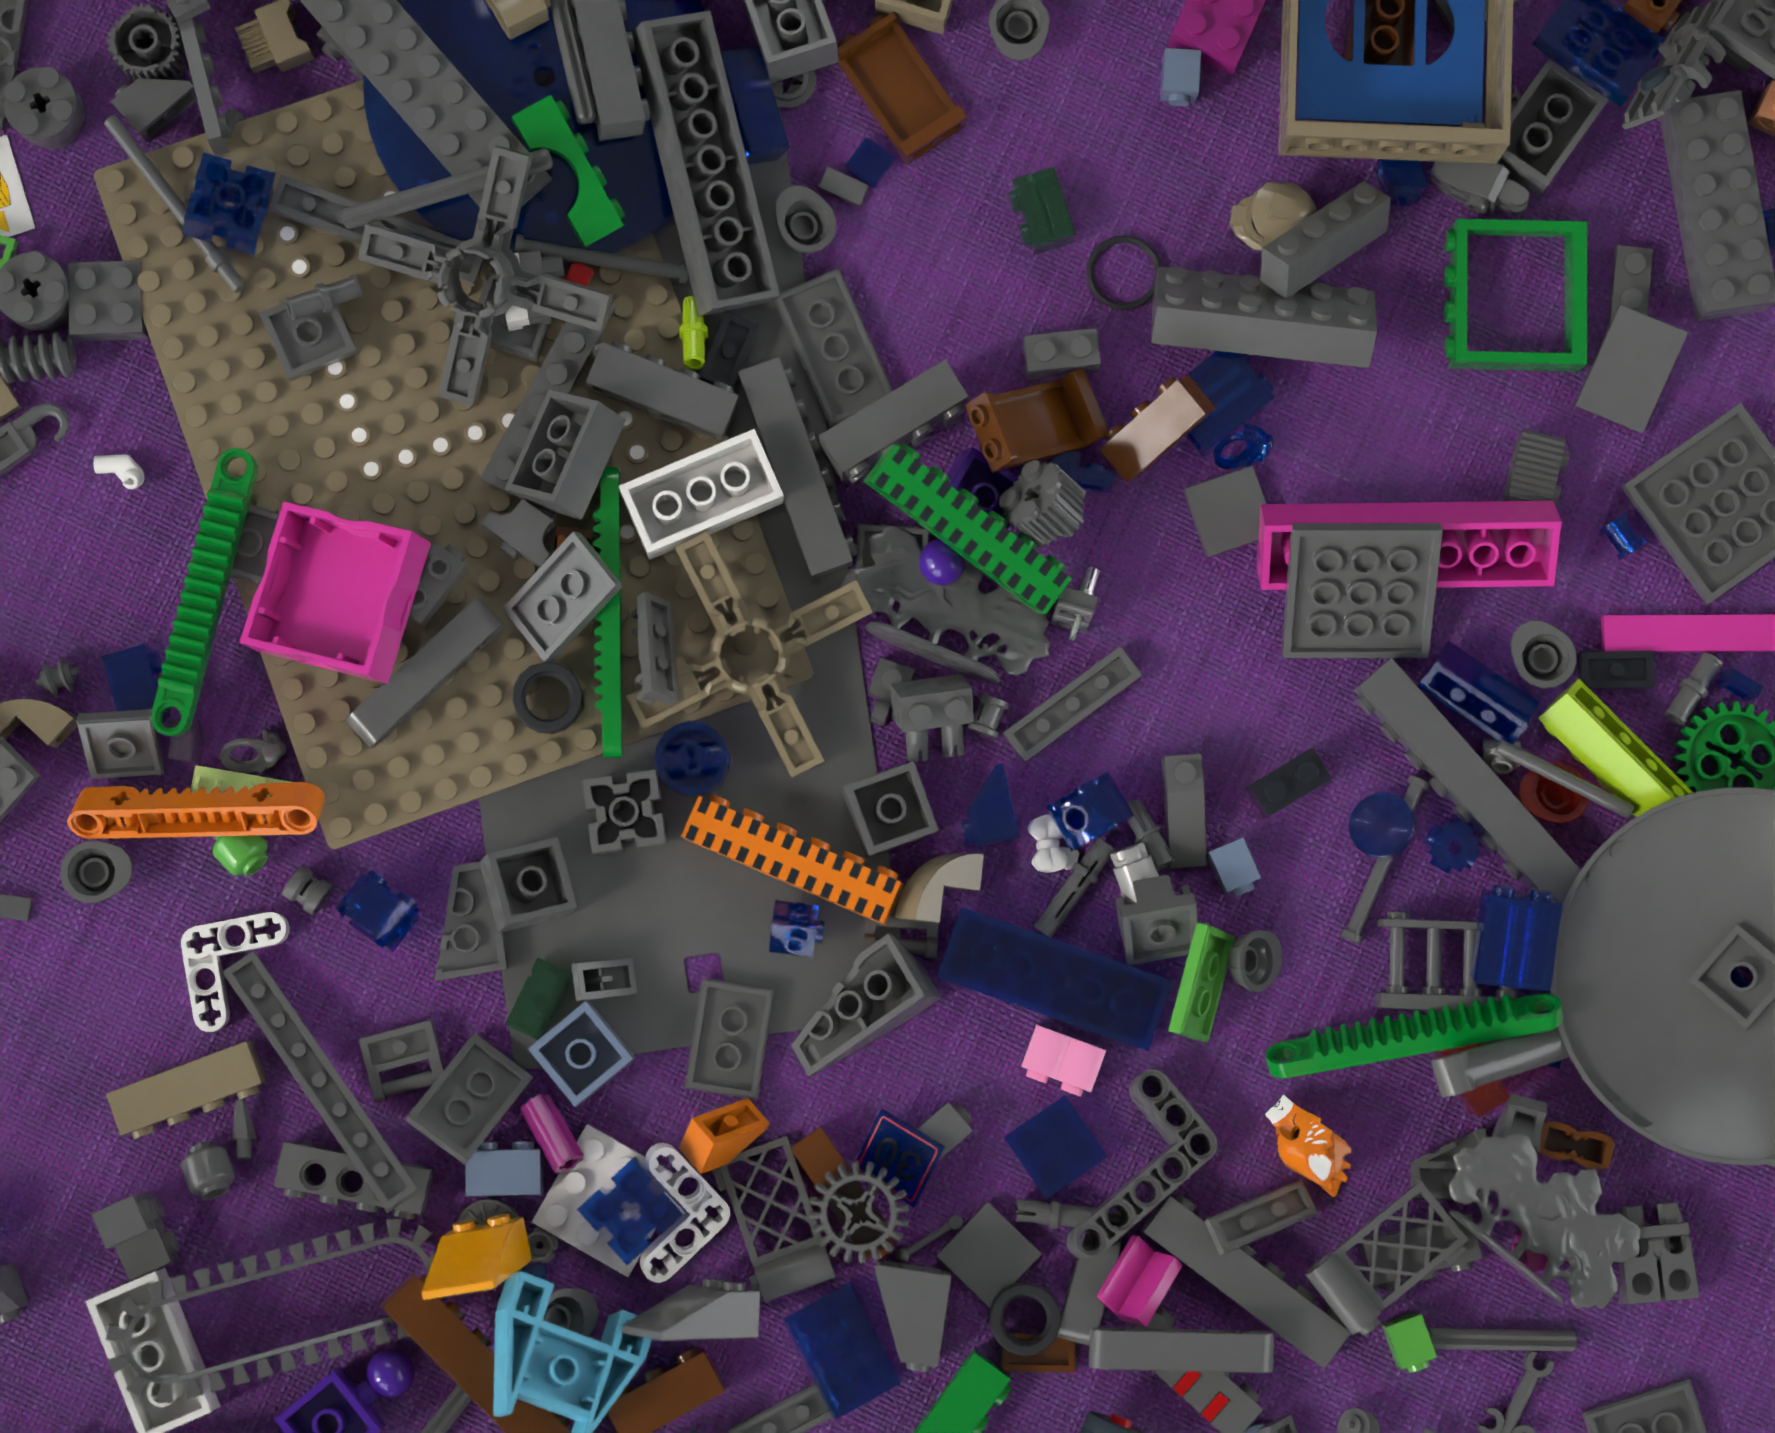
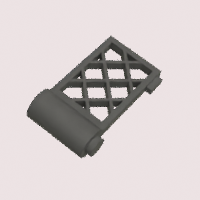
M788 1136L743 1151L730 1163L713 1170L719 1191H728L754 1268L755 1275L749 1277L752 1289L760 1291V1297L763 1296L765 1302L836 1278L826 1245L823 1247L819 1245V1241L822 1238L821 1232L813 1234V1238L802 1242H797L786 1236L795 1216L808 1221L811 1228L818 1224L816 1219L808 1218V1213L813 1211V1208L809 1202L796 1159L790 1149L791 1145ZM783 1146L787 1162L781 1174L762 1166L768 1151ZM761 1154L757 1163L748 1159ZM744 1161L755 1167L746 1187L732 1181L728 1165ZM789 1167L791 1169L794 1181L785 1177ZM760 1169L779 1178L770 1198L750 1189ZM783 1181L796 1186L800 1196L793 1210L774 1201ZM735 1187L744 1191L740 1200L738 1199ZM748 1193L767 1202L758 1222L744 1216L742 1205ZM801 1203L807 1216L797 1212ZM771 1205L791 1213L782 1234L762 1225ZM747 1222L756 1226L752 1233V1236L750 1234ZM760 1228L780 1237L773 1252L758 1257L754 1240ZM783 1240H786L793 1244L791 1246L780 1249Z
M1419 1180L1335 1250L1313 1264L1306 1271L1305 1276L1352 1334L1360 1331L1364 1336L1379 1325L1380 1320L1377 1317L1413 1285L1444 1260L1451 1265L1468 1250L1464 1247V1244L1469 1239L1423 1182ZM1419 1192L1429 1203L1427 1219L1407 1217L1408 1201ZM1402 1207L1401 1216L1392 1215ZM1434 1211L1442 1221L1433 1220ZM1386 1219L1400 1221L1398 1243L1378 1241L1379 1225ZM1406 1222L1427 1224L1425 1246L1404 1244ZM1432 1225L1447 1226L1456 1239L1445 1248L1430 1247ZM1373 1231L1372 1240L1363 1239L1366 1235ZM1357 1243L1371 1244L1369 1266L1354 1265L1346 1255V1252ZM1377 1245L1398 1247L1396 1269L1375 1267ZM1404 1248L1424 1250L1423 1266L1416 1272L1402 1270ZM1430 1251L1439 1252L1429 1260ZM1359 1270L1369 1271L1368 1281ZM1375 1272L1395 1274L1394 1290L1383 1299L1373 1288ZM1401 1275L1410 1276L1400 1284Z

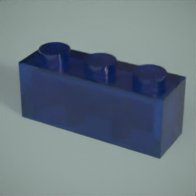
M759 46L721 51L748 165L778 160L790 148Z
M1449 640L1429 664L1418 685L1419 688L1497 741L1503 739L1511 744H1514L1528 727L1540 703Z

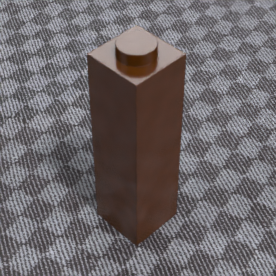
M822 1126L790 1147L815 1185L819 1182L828 1188L831 1183L826 1179L825 1173L830 1171L836 1179L839 1178L841 1175L837 1166L841 1163L844 1164L847 1173L853 1172ZM859 1180L843 1184L836 1191L847 1197L857 1198L863 1194L865 1189ZM867 1195L864 1202L859 1201L857 1205L855 1202L849 1205L842 1201L852 1211V1220L848 1228H851L854 1221L860 1222V1217L862 1221L868 1218L876 1222L865 1211L869 1195ZM829 1200L828 1205L841 1224L844 1225L846 1221L845 1212L837 1204ZM872 1202L873 1212L887 1222L877 1206ZM860 1226L850 1237L854 1242L862 1243L875 1239L881 1232L869 1226ZM890 1236L887 1240L891 1243L895 1239ZM882 1245L877 1247L880 1252V1258L889 1253ZM871 1250L865 1251L866 1260L872 1256Z

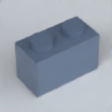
M535 1141L512 1142V1149H498L497 1142H483L466 1164V1196L541 1195L544 1193V1153L541 1148H535Z

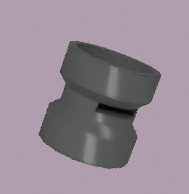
M303 865L291 877L282 895L292 902L298 901L303 905L304 911L314 916L325 905L334 890V886L326 880L319 881L316 879L313 871Z

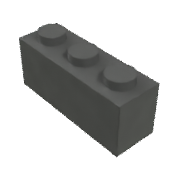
M1461 1213L1473 1222L1471 1214ZM1453 1216L1450 1217L1469 1239L1464 1244L1468 1251L1451 1265L1444 1260L1420 1281L1437 1277V1270L1451 1267L1452 1272L1473 1268V1261L1483 1259L1477 1237ZM1420 1223L1406 1227L1404 1244L1425 1246L1427 1224ZM1432 1225L1430 1247L1445 1248L1456 1239L1447 1226ZM1399 1229L1378 1234V1241L1398 1243ZM1372 1236L1365 1237L1363 1239L1372 1240ZM1358 1243L1364 1266H1369L1371 1244ZM1377 1245L1375 1267L1396 1269L1398 1247ZM1404 1248L1402 1270L1416 1272L1423 1266L1424 1250ZM1430 1251L1429 1260L1439 1252ZM1365 1271L1368 1279L1369 1271ZM1375 1272L1373 1286L1379 1285L1380 1290L1394 1288L1395 1274ZM1401 1275V1279L1410 1277L1407 1275Z

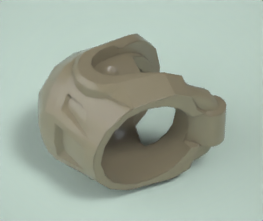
M1272 181L1267 182L1259 190L1255 191L1252 196L1243 198L1238 205L1232 206L1229 227L1250 248L1262 251L1264 246L1316 213L1317 210L1309 194L1299 185ZM1252 220H1253V223H1254V225H1255V228H1256L1257 232L1255 231V229H1254V227H1253V225H1252Z

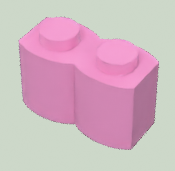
M1036 1025L1021 1067L1028 1069L1026 1077L1045 1084L1049 1077L1063 1082L1061 1090L1081 1097L1083 1090L1092 1092L1106 1050Z

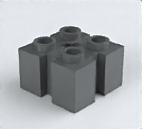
M656 769L627 773V783L616 784L612 776L582 780L586 810L589 812L596 811L597 823L588 824L592 854L597 856L625 852L624 842L635 841L638 849L669 845L665 816L662 813L655 814L654 803L663 802L659 773ZM629 803V808H635V814L630 816V821L623 822L622 818H617L616 816L617 812L622 811V804Z

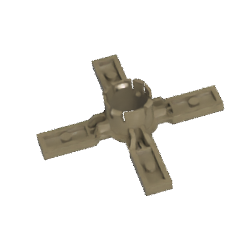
M708 531L676 546L675 549L717 632L711 641L709 655L677 670L679 701L671 705L658 700L651 704L636 699V695L642 693L643 688L626 696L642 729L727 687L736 693L750 695L791 778L824 762L782 677L788 668L790 654L873 613L857 580L772 622L763 616L751 615ZM746 625L755 626L754 632L757 634L762 629L770 633L768 638L774 650H779L778 664L771 675L766 673L762 677L754 679L753 684L744 683V676H739L738 680L730 677L731 670L727 666L726 660L720 657L721 647L727 635L734 636L736 633L745 630Z

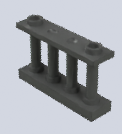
M1387 912V919L1377 920V927L1390 928L1389 986H1386L1385 993H1375V1008L1416 1010L1434 1008L1435 1010H1442L1444 1005H1448L1452 1010H1455L1458 1003L1463 1002L1466 1007H1471L1473 1000L1476 999L1481 1004H1486L1488 997H1482V989H1478L1479 931L1501 932L1500 990H1496V997L1493 998L1496 1002L1501 1001L1504 994H1507L1511 999L1518 998L1519 991L1515 990L1516 932H1529L1531 924H1520V917L1497 916V923L1409 920V913ZM1405 928L1427 929L1426 987H1422V994H1408V987H1404ZM1442 930H1464L1463 989H1459V996L1445 995V988H1441Z

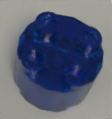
M686 721L672 726L660 739L656 746L655 764L659 776L672 791L682 796L698 797L711 794L723 785L729 773L730 755L724 739L715 729L703 722Z
M1109 772L1074 789V792L1046 806L1050 817L1071 852L1135 816Z
M370 869L366 875H360L334 910L342 918L344 915L351 919L349 924L383 949L386 947L388 952L394 953L406 934L420 919L418 915L420 909L416 907L418 904L405 893L400 891L397 896L390 891L391 888L387 885L388 882Z

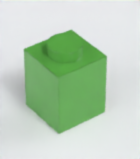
M1414 1311L1381 1323L1394 1362L1401 1370L1407 1368L1409 1373L1417 1372L1430 1366L1428 1360L1437 1358L1422 1314Z

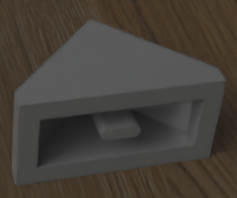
M633 957L571 964L576 1001L582 1002L637 994Z

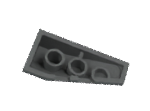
M888 933L857 956L852 963L854 965L843 981H839L832 990V996L820 1011H816L791 1046L809 1077L818 1074L907 1022L941 999L924 967L892 934Z

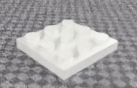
M587 1124L577 1141L584 1155L583 1160L575 1168L558 1174L532 1223L629 1277L674 1197L649 1171L645 1162L646 1156ZM668 1170L669 1173L673 1176L674 1172Z

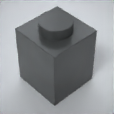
M947 1101L914 1131L921 1139L937 1148L936 1157L940 1160L973 1131L968 1125L973 1119L959 1102L952 1107ZM926 1144L928 1148L935 1154L936 1149Z

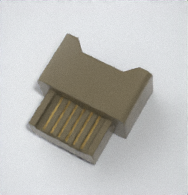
M277 0L255 9L254 11L258 19L235 28L254 73L275 65L279 67L281 72H285L315 59L307 42L298 38L292 23L296 12L290 0Z

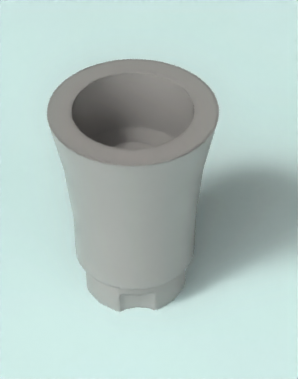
M1144 842L1127 846L1110 854L1115 866L1113 871L1125 905L1137 902L1133 889V882L1135 880L1159 876L1151 855L1147 854Z

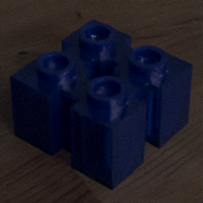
M203 152L195 180V189L191 193L184 217L183 235L212 243L213 236L216 235L227 239V248L255 255L264 216L267 214L276 173L249 165L246 166L245 173L231 169L232 160ZM229 202L234 204V206H228L225 203Z
M637 1156L632 1158L610 1178L617 1185L608 1193L604 1187H601L577 1209L596 1232L605 1226L614 1236L607 1244L627 1266L652 1243L651 1239L647 1236L649 1232L655 1228L660 1234L664 1233L686 1212L667 1190L663 1191L660 1195L655 1192L649 1184L656 1178ZM625 1201H628L630 1204L635 1202L639 1204L641 1208L638 1211L641 1214L639 1219L634 1216L627 1219L624 1216L623 1211L626 1208L623 1204Z

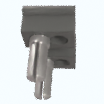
M1093 567L1087 568L1080 591L1065 587L1058 598L1051 624L1071 629L1069 639L1072 641L1075 640L1077 632L1086 633L1098 599L1093 593L1100 572L1097 568L1094 570L1088 589L1087 586Z

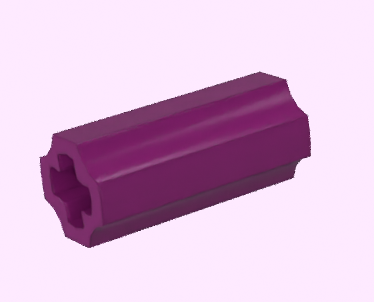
M550 1094L537 1095L529 1099L521 1107V1114L554 1173L567 1172L575 1168L583 1160L584 1155Z

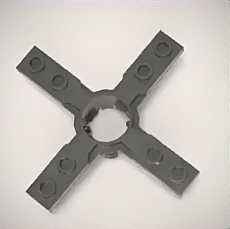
M499 145L493 147L474 237L461 242L455 249L441 246L438 242L373 223L365 224L358 260L438 283V288L445 287L444 290L437 293L440 302L444 306L451 303L455 305L450 308L457 313L438 394L440 397L470 406L477 404L492 339L491 326L493 317L505 313L512 306L594 330H605L613 297L612 293L547 274L539 275L522 270L517 256L509 248L513 229L517 228L533 155ZM468 253L477 254L485 259L493 258L494 260L489 263L494 267L497 275L503 274V277L496 281V290L493 295L494 301L489 299L486 301V305L470 299L461 286L459 270L462 261L467 259L466 255Z

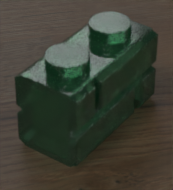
M1050 167L1033 174L1015 178L1012 182L1013 191L1008 192V199L1013 213L1020 212L1023 225L1018 226L1024 247L1030 245L1033 255L1075 242V229L1055 168Z
M537 957L531 970L532 975L528 976L505 1025L536 1040H539L546 1034L573 978L572 972L541 957Z

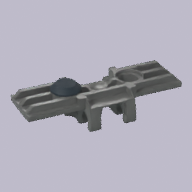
M1724 0L1719 2L1710 1L1706 7L1698 6L1693 9L1692 13L1683 12L1680 14L1667 39L1658 47L1663 57L1660 59L1657 67L1647 72L1637 84L1639 88L1624 113L1625 120L1622 123V127L1625 130L1659 118L1677 102L1690 98L1696 86L1690 79L1698 81L1702 88L1709 86L1712 76L1706 70L1710 60L1705 56V53L1711 55L1717 63H1721L1726 55L1725 49L1709 35L1710 31L1708 29V26L1724 5Z

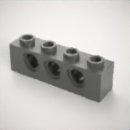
M294 1141L283 1142L274 1187L284 1188L283 1195L304 1199L306 1198V1193L321 1195L320 1202L332 1205H342L343 1200L357 1202L356 1209L369 1212H378L379 1207H383L363 1177V1184L359 1191H352L347 1187L345 1182L347 1174L351 1170L358 1173L359 1171L345 1151ZM399 1162L419 1192L393 1210V1216L415 1219L416 1214L426 1212L435 1168ZM315 1163L322 1165L326 1170V1179L321 1185L315 1184L309 1176L310 1168Z

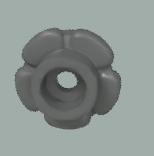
M535 1227L531 1233H527L532 1256L531 1262L536 1263L540 1261L544 1264L551 1261L555 1256L554 1251L558 1249L557 1237L541 1227ZM538 1242L543 1243L544 1246L542 1249L537 1248Z

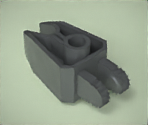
M1435 161L1430 171L1432 173L1430 179L1445 195L1464 203L1468 209L1475 213L1493 215L1495 209L1498 208L1508 213L1512 212V215H1521L1522 212L1525 213V210H1527L1530 197L1529 191L1524 186L1509 180L1510 171L1499 161L1496 164Z

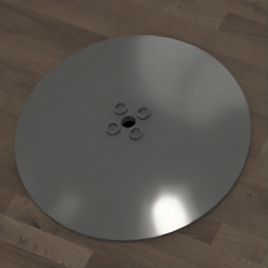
M1746 787L1700 791L1653 807L1628 822L1602 844L1579 872L1567 893L1552 939L1550 991L1552 995L1557 996L1561 1000L1564 1020L1558 1026L1567 1052L1583 1080L1610 1111L1641 1135L1683 1155L1709 1162L1731 1165H1766L1775 1163V790ZM1591 870H1594V872L1588 879V873ZM1744 966L1752 971L1753 981L1748 987L1739 988L1732 983L1730 976L1736 967Z

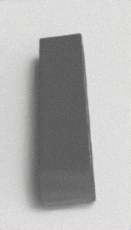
M479 598L475 599L390 677L388 684L383 683L347 718L346 723L371 749L376 747L503 629L504 624Z
M1090 1328L1089 1367L1118 1370L1273 1372L1274 1333L1241 1330Z

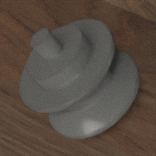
M63 657L58 658V665L51 667L46 661L42 663L43 670L40 671V678L36 679L37 686L43 685L45 690L50 691L54 697L58 695V688L65 686L69 692L74 690L73 683H76L75 675L80 674L79 667L73 668L71 663H66Z
M1357 1408L1344 1412L1338 1422V1433L1380 1432L1376 1416L1371 1412Z

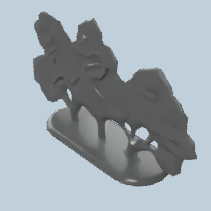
M887 526L883 528L882 532L870 536V555L875 564L873 566L850 569L841 585L843 587L857 580L873 613L877 611L887 613L892 623L891 626L880 622H869L865 625V628L870 634L886 643L971 678L992 684L1000 683V676L995 670L977 661L978 658L983 656L996 655L1000 666L1007 673L1019 675L1027 671L1029 664L1034 658L1049 655L1048 648L1050 642L1044 636L1049 621L1045 614L1036 613L1002 586L987 594L981 592L978 584L982 574L968 560H966L962 576L956 582L945 586L932 584L925 579L920 571L919 557L922 550L918 546L916 537L897 526ZM895 601L901 604L898 614L892 610V605ZM911 618L918 619L923 627L929 630V639L927 641L900 630V627ZM947 629L961 632L969 645L966 654L961 655L937 645L941 633ZM972 630L978 635L974 641L970 639V631ZM994 633L999 636V640L989 648L984 643L982 648L978 647V644L986 635ZM1002 645L1007 646L1004 653L996 652L998 647Z
M1526 1132L1512 1133L1504 1138L1499 1136L1483 1138L1475 1149L1465 1147L1459 1153L1454 1154L1453 1158L1457 1172L1449 1183L1450 1196L1456 1202L1464 1204L1478 1203L1482 1213V1222L1474 1224L1455 1210H1451L1449 1213L1532 1284L1560 1305H1564V1299L1548 1285L1551 1279L1563 1278L1567 1282L1571 1302L1576 1308H1590L1596 1305L1599 1309H1604L1618 1290L1612 1263L1625 1262L1639 1254L1640 1246L1638 1240L1641 1237V1232L1636 1223L1622 1216L1619 1212L1611 1215L1596 1214L1595 1205L1602 1194L1600 1178L1597 1175L1596 1168L1582 1170L1577 1176H1572L1569 1172L1555 1173L1548 1183L1539 1182L1536 1179L1537 1153ZM1480 1188L1483 1189V1198L1481 1200L1476 1196V1191ZM1491 1190L1499 1194V1206L1494 1214L1490 1213L1493 1207L1491 1205L1487 1206ZM1502 1209L1510 1210L1509 1215L1505 1217L1500 1216ZM1512 1221L1522 1231L1521 1241L1510 1253L1491 1238L1490 1234L1496 1222ZM1525 1250L1545 1254L1548 1258L1545 1273L1540 1278L1518 1260ZM1565 1261L1570 1262L1567 1270L1562 1271L1558 1269Z

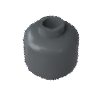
M201 1142L192 1146L189 1149L190 1154L181 1163V1169L190 1193L195 1196H201L202 1200H211L229 1192L230 1185L236 1176L226 1148L219 1145L211 1146L210 1142Z

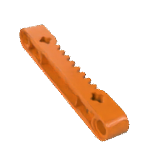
M307 782L263 783L252 787L250 790H248L247 786H243L238 792H234L233 787H228L223 793H220L219 787H214L209 793H206L204 787H201L196 793H192L191 788H186L181 794H178L176 788H172L167 794L163 793L162 788H158L153 794H150L148 789H144L139 793L136 788L129 786L89 787L80 792L67 821L72 832L88 839L299 835L310 833L315 829L325 804V794L318 786Z

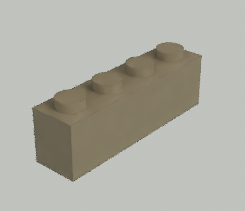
M245 1041L106 1093L120 1136L132 1134L135 1140L154 1133L153 1125L167 1121L169 1126H173L190 1119L188 1112L201 1107L204 1113L224 1107L223 1099L237 1094L239 1100L260 1093L258 1086L268 1083L254 1041Z

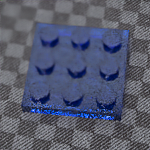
M1563 0L1535 38L1532 45L1541 50L1545 56L1552 58L1568 69L1575 77L1582 79L1607 99L1621 107L1660 52L1658 47L1665 40L1609 0Z

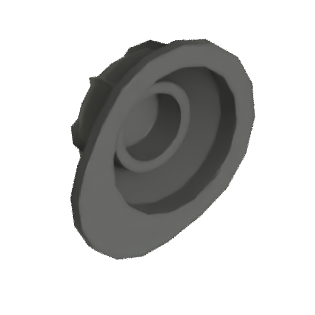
M998 0L990 11L988 25L996 47L1002 55L1010 60L1024 61L1037 55L1044 45L1048 33L1049 16L1047 9L1040 0Z
M798 185L788 187L779 194L775 202L776 224L780 237L789 247L798 252L814 253L821 251L831 243L836 233V219L833 210L824 199L813 190Z
M1529 621L1519 626L1513 633L1510 642L1511 654L1520 677L1527 683L1539 688H1554L1564 683L1571 676L1577 662L1576 649L1570 638L1561 630L1542 621Z
M86 841L75 845L66 854L61 864L60 878L64 889L73 898L83 903H98L111 898L128 885L132 877L133 865L129 855L122 848L100 841Z
M1253 930L1247 934H1242L1232 945L1231 949L1228 950L1227 967L1230 970L1232 979L1238 985L1244 986L1251 992L1265 991L1273 983L1281 970L1283 959L1280 941L1275 934L1264 930Z
M577 1288L555 1290L551 1293L543 1320L588 1337L597 1323V1303L586 1290Z

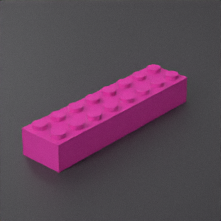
M1554 501L1260 504L1256 569L1261 590H1286L1292 523H1440L1443 531L1436 588L1554 586L1562 521Z

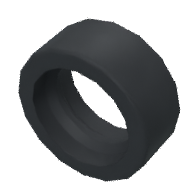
M542 662L530 666L520 674L513 687L512 702L517 716L526 727L538 733L554 734L566 730L576 722L582 711L584 696L579 680L570 669L558 663ZM543 677H555L561 680L567 686L570 694L569 706L566 711L558 718L551 720L540 719L533 715L528 709L526 702L527 691L530 685Z
M1030 1282L1013 1283L1003 1288L993 1299L989 1311L990 1328L997 1342L1007 1351L1021 1356L1035 1355L1047 1349L1057 1338L1061 1326L1060 1309L1054 1297L1042 1286ZM1023 1296L1037 1299L1043 1305L1047 1315V1323L1043 1332L1038 1337L1028 1341L1013 1338L1007 1333L1003 1325L1005 1307L1012 1300Z

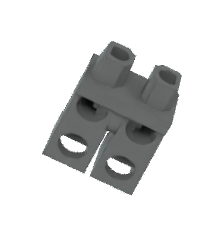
M1677 1202L1654 1204L1656 1224L1645 1225L1642 1205L1620 1207L1619 1213L1639 1226L1641 1237L1638 1240L1640 1246L1639 1254L1625 1262H1618L1620 1288H1618L1619 1303L1638 1304L1659 1302L1661 1300L1699 1298L1689 1237V1223L1681 1221Z

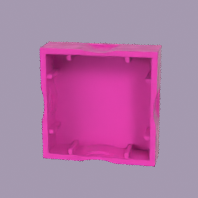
M283 502L268 549L265 573L254 594L239 643L260 653L388 684L431 542L412 531L369 521L345 520L326 511Z

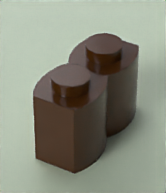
M1544 1120L1541 1144L1537 1155L1556 1160H1567L1580 1167L1601 1170L1609 1168L1615 1142L1610 1137L1599 1132L1575 1130L1564 1123Z

